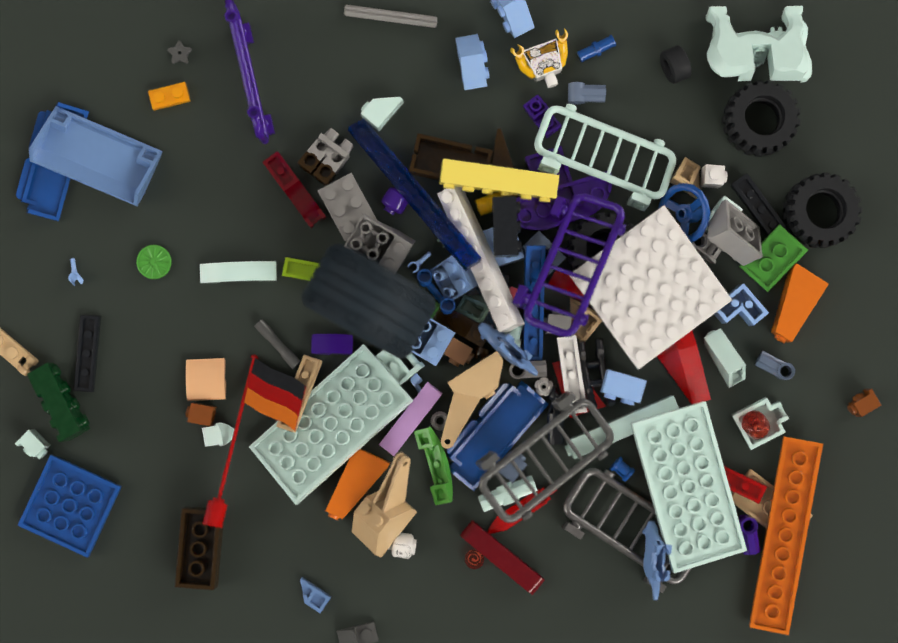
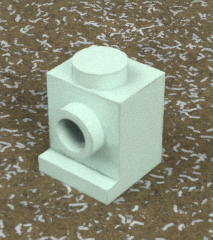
M35 429L28 430L15 443L17 446H23V451L27 455L37 457L38 459L43 458L48 453L47 449L51 446Z

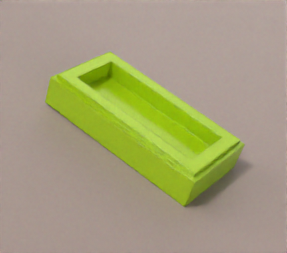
M285 257L282 276L310 281L311 277L314 278L313 273L316 268L320 266L316 262Z

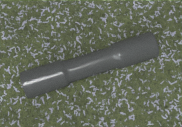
M263 319L254 326L281 354V357L292 369L301 362L276 336Z

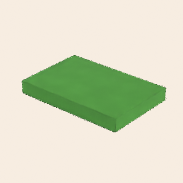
M780 224L761 242L763 257L745 266L739 265L743 271L767 292L808 251L802 243Z

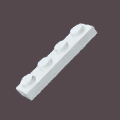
M574 335L556 338L564 393L567 391L575 395L577 399L572 403L579 399H586L577 337ZM582 406L574 413L587 412V407Z

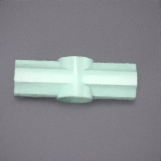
M532 475L527 476L526 478L535 491H538ZM523 479L513 483L511 481L506 483L518 500L532 493ZM503 485L490 491L500 506L515 502ZM483 494L478 496L484 512L493 509Z

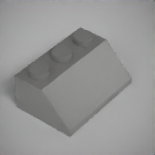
M727 199L723 200L709 221L707 235L710 242L716 244L723 252H726L734 261L739 262L742 266L762 258L760 227Z

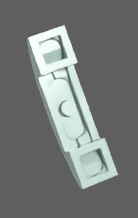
M276 261L200 264V283L277 281Z

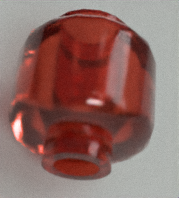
M750 411L744 415L741 425L750 438L761 439L768 434L770 424L762 412Z

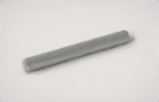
M345 5L344 15L350 17L436 28L438 21L435 16L354 5Z

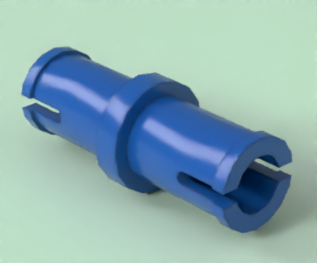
M609 35V37L598 42L594 41L591 43L592 45L577 51V55L581 63H583V61L596 55L600 56L602 52L615 47V40L612 35Z

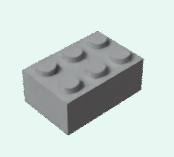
M352 173L318 190L345 242H347L363 214L377 220Z

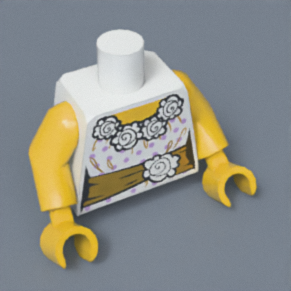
M565 28L562 36H559L558 29L555 31V35L559 39L558 41L553 39L526 50L517 44L519 50L516 53L512 47L510 48V52L516 56L515 59L520 71L529 78H534L536 82L545 79L548 88L558 85L555 75L561 73L562 68L566 64L568 55L566 39L568 32Z

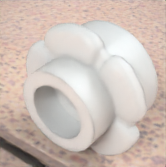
M546 377L537 380L534 385L536 393L540 396H548L553 387L552 381H549Z

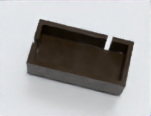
M418 133L409 173L439 181L443 159L490 165L493 150L476 147L475 153H471L472 145Z

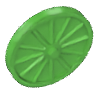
M149 245L139 252L136 264L139 272L146 278L159 279L169 272L172 261L169 252L159 245Z

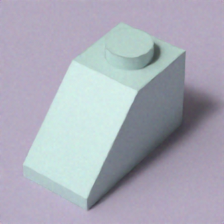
M401 97L372 99L371 102L367 101L361 108V116L376 130L380 131L402 106L403 99Z

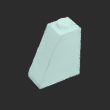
M722 329L708 332L704 337V345L727 386L730 388L745 380L746 364Z

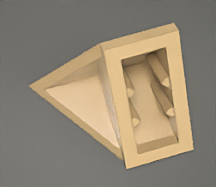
M685 157L672 176L670 183L673 185L687 183L695 185L700 189L699 170L701 166ZM684 191V192H686L687 194H689L690 196L694 197L695 199H698V198H697L694 194H692L691 192H689V191Z
M571 297L570 313L576 315L581 303ZM587 307L585 312L589 316L586 325H580L574 334L577 339L585 342L602 322L597 313Z

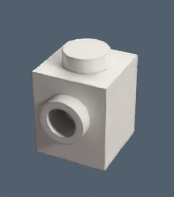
M704 165L701 168L700 187L720 188L727 182L728 176L725 166Z

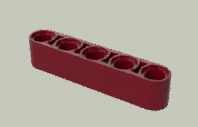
M473 520L470 521L460 534L466 542L531 595H534L545 581L541 575Z

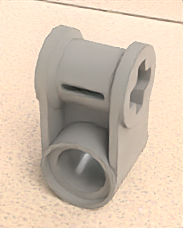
M704 233L700 237L701 244L697 246L692 242V245L701 257L715 264L717 262L716 258L722 250L716 244L710 242L708 235Z

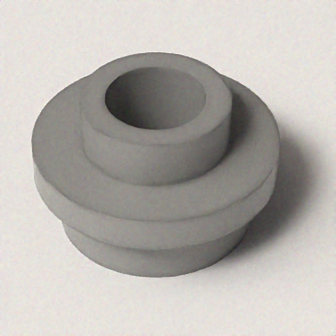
M442 411L434 413L431 417L432 427L439 431L444 430L448 415ZM439 417L444 419V423L441 425L436 421Z

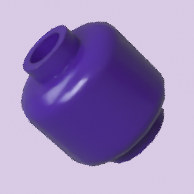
M398 186L395 188L390 187L381 200L382 204L385 205L384 210L392 215L395 212L402 214L410 202L409 193Z

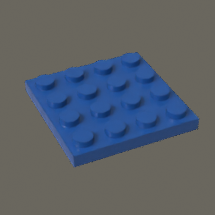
M52 454L43 469L17 526L88 558L122 486Z

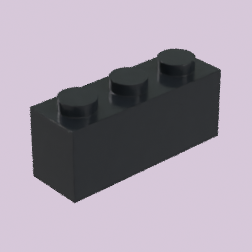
M516 196L492 198L494 258L517 257L518 252L522 251L521 240H518L517 233H521V221H517V213H520V201L516 202Z

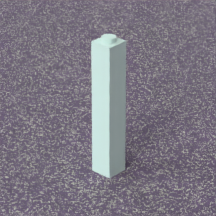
M670 395L607 422L614 433L613 443L633 434L630 423L678 409L679 407L674 396ZM600 426L588 430L598 446L606 440V434ZM585 433L570 438L581 456L595 449ZM566 441L567 445L564 447L568 456L572 455L574 459L578 458Z

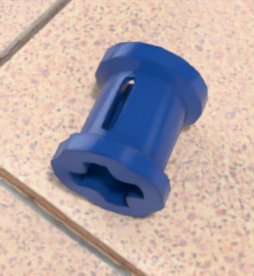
M621 456L609 468L622 477L624 482L635 472V469L629 467Z

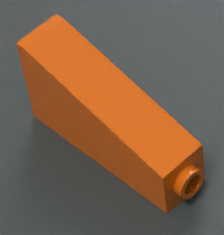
M797 263L788 271L771 333L775 335L774 338L781 343H789L794 340L829 285Z
M360 448L350 457L325 510L329 513L328 516L335 520L343 519L385 472L391 462Z

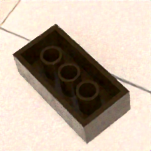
M189 506L182 508L175 587L215 590L218 587L223 526L222 528H216L203 524L206 508Z

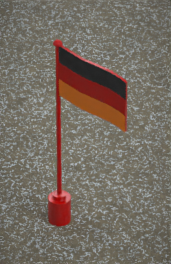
M255 354L250 357L252 361L218 497H213L212 501L208 500L203 524L216 528H222L228 505L224 504L225 500L221 499L245 403L259 413L283 422L296 431L306 386L294 377L271 369L257 360L258 356Z

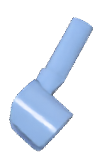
M428 251L417 261L410 262L408 268L414 263L417 269L412 273L418 272L420 265L432 254Z
M71 258V273L68 276V280L75 286V281L78 280L82 284L83 278L77 273L75 258Z
M415 373L410 378V381L419 393L421 391L419 384L423 380Z

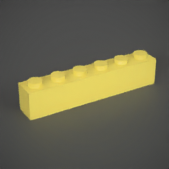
M443 159L439 184L443 185V188L446 189L462 187V190L466 192H474V189L482 190V194L493 195V192H498L503 197L519 195L520 199L532 200L533 197L539 198V202L551 203V200L557 198L559 175Z

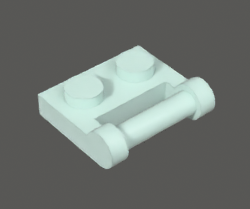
M382 350L375 356L400 385L425 366L422 361H418L412 352L406 357L413 365L410 371L401 359L385 350Z

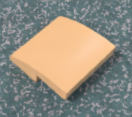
M225 358L186 360L187 401L226 399Z

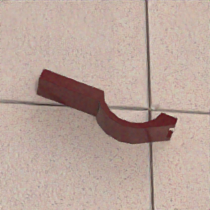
M278 151L263 161L265 167L311 229L320 219L327 218Z

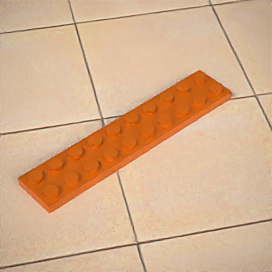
M783 436L749 622L750 628L789 635L821 460L822 443Z

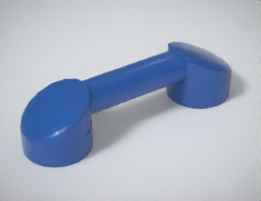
M419 270L417 281L420 286L427 287L439 302L440 311L443 314L452 313L455 310V301L452 298L443 297L432 283V273L430 270Z

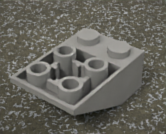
M363 214L344 246L397 273L414 245L415 240L401 231Z

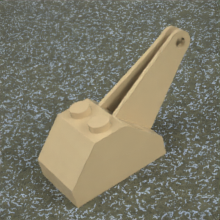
M498 351L448 382L454 394L441 437V445L444 448L449 449L453 447L480 399L483 397L488 399L496 394L494 390L498 388L503 359ZM446 439L450 440L449 444L445 443Z
M403 452L395 456L379 491L366 496L354 511L352 533L380 558L417 513L405 501L410 458Z

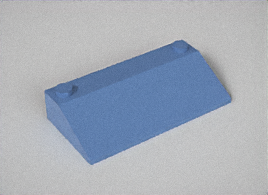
M55 106L29 147L30 162L138 206L147 190L163 151Z

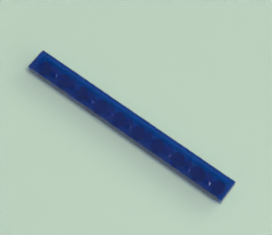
M362 119L350 125L348 128L349 133L461 267L467 271L480 263L481 256L368 122Z

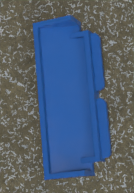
M60 102L56 104L57 107L85 119L88 117V111ZM46 110L45 112L41 111L38 113L29 147L52 111ZM27 158L22 169L16 197L21 202L28 204L26 213L59 221L71 178L30 162V159Z
M523 381L516 388L510 383L501 384L495 391L496 394L491 396L479 410V418L469 421L459 434L453 447L446 449L447 456L453 460L449 464L451 473L473 491L479 486L481 476L487 471L479 469L475 462L489 451H493L500 458L496 462L498 463L549 405Z

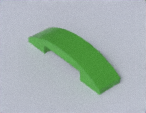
M431 427L415 430L414 435L418 448L425 451L434 485L430 486L435 505L450 503L453 499L451 471L444 448Z

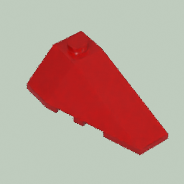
M691 330L656 357L664 365L669 375L672 376L692 405L702 401H709L711 398L697 343Z

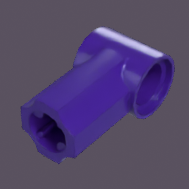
M742 514L738 517L747 548V551L742 553L743 555H754L760 552L757 534L758 523L754 518ZM749 520L750 526L744 529V522Z

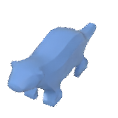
M482 322L478 325L480 338L486 339L505 360L518 366L520 369H525L534 376L538 375V371L530 362L532 355L527 350L523 351L514 342L515 339L510 334L499 333L498 330L493 328V325Z
M651 520L648 521L647 526L642 531L646 538L643 566L645 575L652 587L653 600L656 601L659 597L660 582L670 580V570H665L664 563L665 553L671 554L672 545L664 544L655 521Z

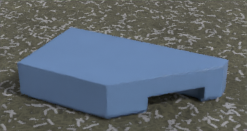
M302 577L300 583L304 603L321 614L332 596Z

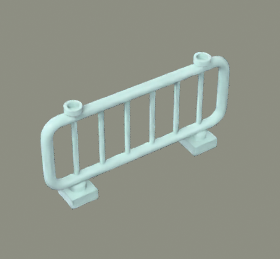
M566 104V107L556 105L547 109L534 142L535 150L543 156L538 170L557 175L561 164L627 189L633 193L626 205L641 211H645L649 207L651 199H660L666 194L676 166V156L673 151L664 147L665 142L663 140L655 139L654 142L587 117L577 113V107L573 104ZM559 113L566 116L554 150L551 152L543 148L542 141L552 115ZM569 118L584 123L571 159L556 154ZM587 125L601 130L589 166L574 161ZM605 132L619 137L607 173L592 168ZM622 139L637 144L624 180L610 175ZM640 146L654 151L642 187L628 182ZM660 153L667 156L669 163L659 191L653 192L646 189L657 154Z

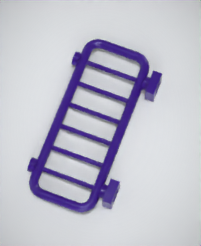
M225 0L227 11L225 18L230 24L249 106L247 114L252 118L256 137L263 144H268V135L275 134L271 114H263L247 45L254 43L249 22L242 24L239 10L234 1Z
M585 193L574 196L569 205L565 198L557 196L550 214L555 220H562L541 272L532 293L526 286L519 285L512 301L516 307L524 310V317L528 324L561 337H570L577 332L580 325H586L589 316L585 312L618 235L623 236L626 230V225L623 224L625 213L620 205ZM581 201H586L615 211L617 218L614 225L574 212L577 204ZM574 215L612 228L607 242L605 243L568 230L567 228L572 216ZM565 233L604 246L599 261L561 248L560 244ZM557 251L597 264L591 279L552 265ZM550 268L589 282L584 296L544 283ZM544 286L582 300L576 315L537 301L542 287ZM535 304L574 318L571 327L565 330L533 318L532 310Z

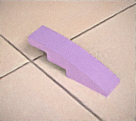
M427 382L379 445L395 456L443 393Z

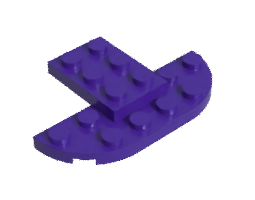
M559 146L556 154L564 156L562 147ZM538 153L526 156L524 159L528 171L545 173L538 170L543 156ZM561 164L557 173L559 175L557 196L565 198L568 205L574 196L581 193L590 194L605 200L608 199L612 188L611 183L594 176L572 181L568 166ZM532 197V200L516 198V202L520 201V213H517V221H521L522 228L532 231H544L560 226L562 220H555L550 214L555 200H551V203L539 202V198ZM581 201L577 204L574 212L591 216L602 207ZM573 215L570 223L583 218Z

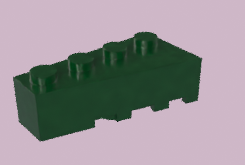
M46 363L28 373L27 376L36 395L43 399L41 401L43 410L52 417L49 422L51 427L59 432V435L56 436L58 441H71L90 430L88 426L90 422L86 415H82L80 412V404L76 398L71 396L69 392L71 391L70 386L66 381L62 380L59 367L53 363Z

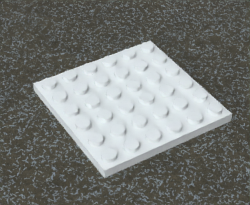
M662 206L615 240L589 304L636 369H640L731 302L732 299L667 208ZM602 251L592 257V259L599 261ZM587 261L573 272L591 279L597 264ZM570 276L584 295L589 282Z

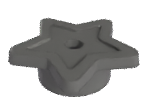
M180 40L175 47L168 48L167 51L172 55V64L177 62L188 64V54L192 51V48L184 47Z

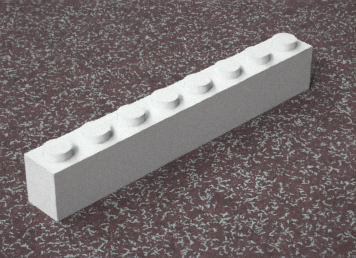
M462 187L444 189L437 195L499 333L510 332L525 323L518 308L512 303L513 297L466 193L462 190Z

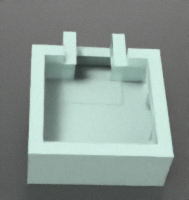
M767 397L731 414L750 450L784 434L785 430L781 423L789 419L781 402L776 401L770 404Z

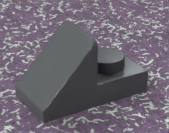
M374 621L337 630L339 643H374L379 641Z

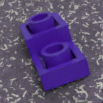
M536 95L523 105L525 111L539 128L544 114L549 108L539 95ZM552 115L546 130V139L562 128V125L554 115Z
M312 334L311 354L351 355L353 354V335Z

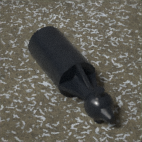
M556 386L552 387L548 395L552 402L561 396ZM552 404L549 412L546 413L547 423L561 413V410L555 409ZM562 421V422L560 423V426L562 427L563 430H564V421ZM557 427L547 433V441L550 445L565 444V438Z

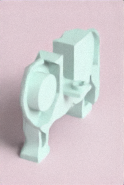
M710 6L706 15V21L713 25V38L707 51V61L711 69L721 77L739 76L738 81H751L755 67L764 64L767 56L771 81L806 82L812 75V61L806 48L808 27L801 16L803 6H786L781 16L786 26V31H783L782 27H778V31L771 27V32L769 33L760 31L736 33L730 23V17L727 15L726 6Z

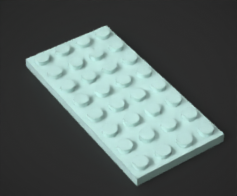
M363 344L311 391L296 433L278 428L276 422L253 442L249 448L294 504L298 505L414 400Z
M706 401L630 423L664 544L672 545L671 554H667L672 572H681L747 551Z

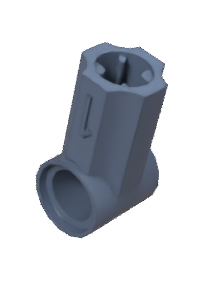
M583 82L568 83L569 104L576 105L584 104L585 102L605 103L606 85H585Z
M763 350L758 355L754 364L780 380H789L795 375V368L792 364L786 363ZM783 366L787 367L789 371L786 377L780 373Z

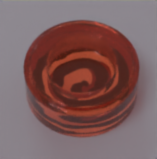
M476 549L469 550L465 555V563L471 569H478L484 563V556Z

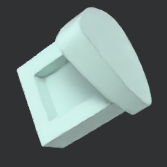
M216 423L215 426L202 428L205 447L226 445L232 440L234 428L225 423Z

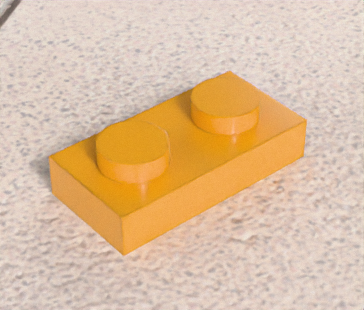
M186 82L148 91L154 111L191 102Z

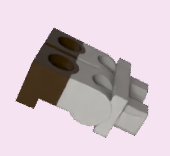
M332 128L325 134L321 133L318 139L297 162L299 167L311 176H314L315 179L325 186L332 183L334 177L350 158L349 153L353 148V144L347 139H344L340 146L334 143L339 134Z

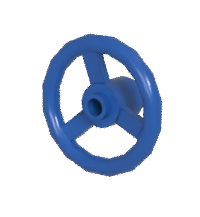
M687 183L673 185L661 198L659 208L665 206L676 212V218L681 223L680 228L691 243L695 242L703 236L709 225V202L703 191L695 185ZM684 190L691 192L698 199L692 204L679 205L672 201L670 197L676 192ZM702 218L697 231L688 236L689 223H696Z

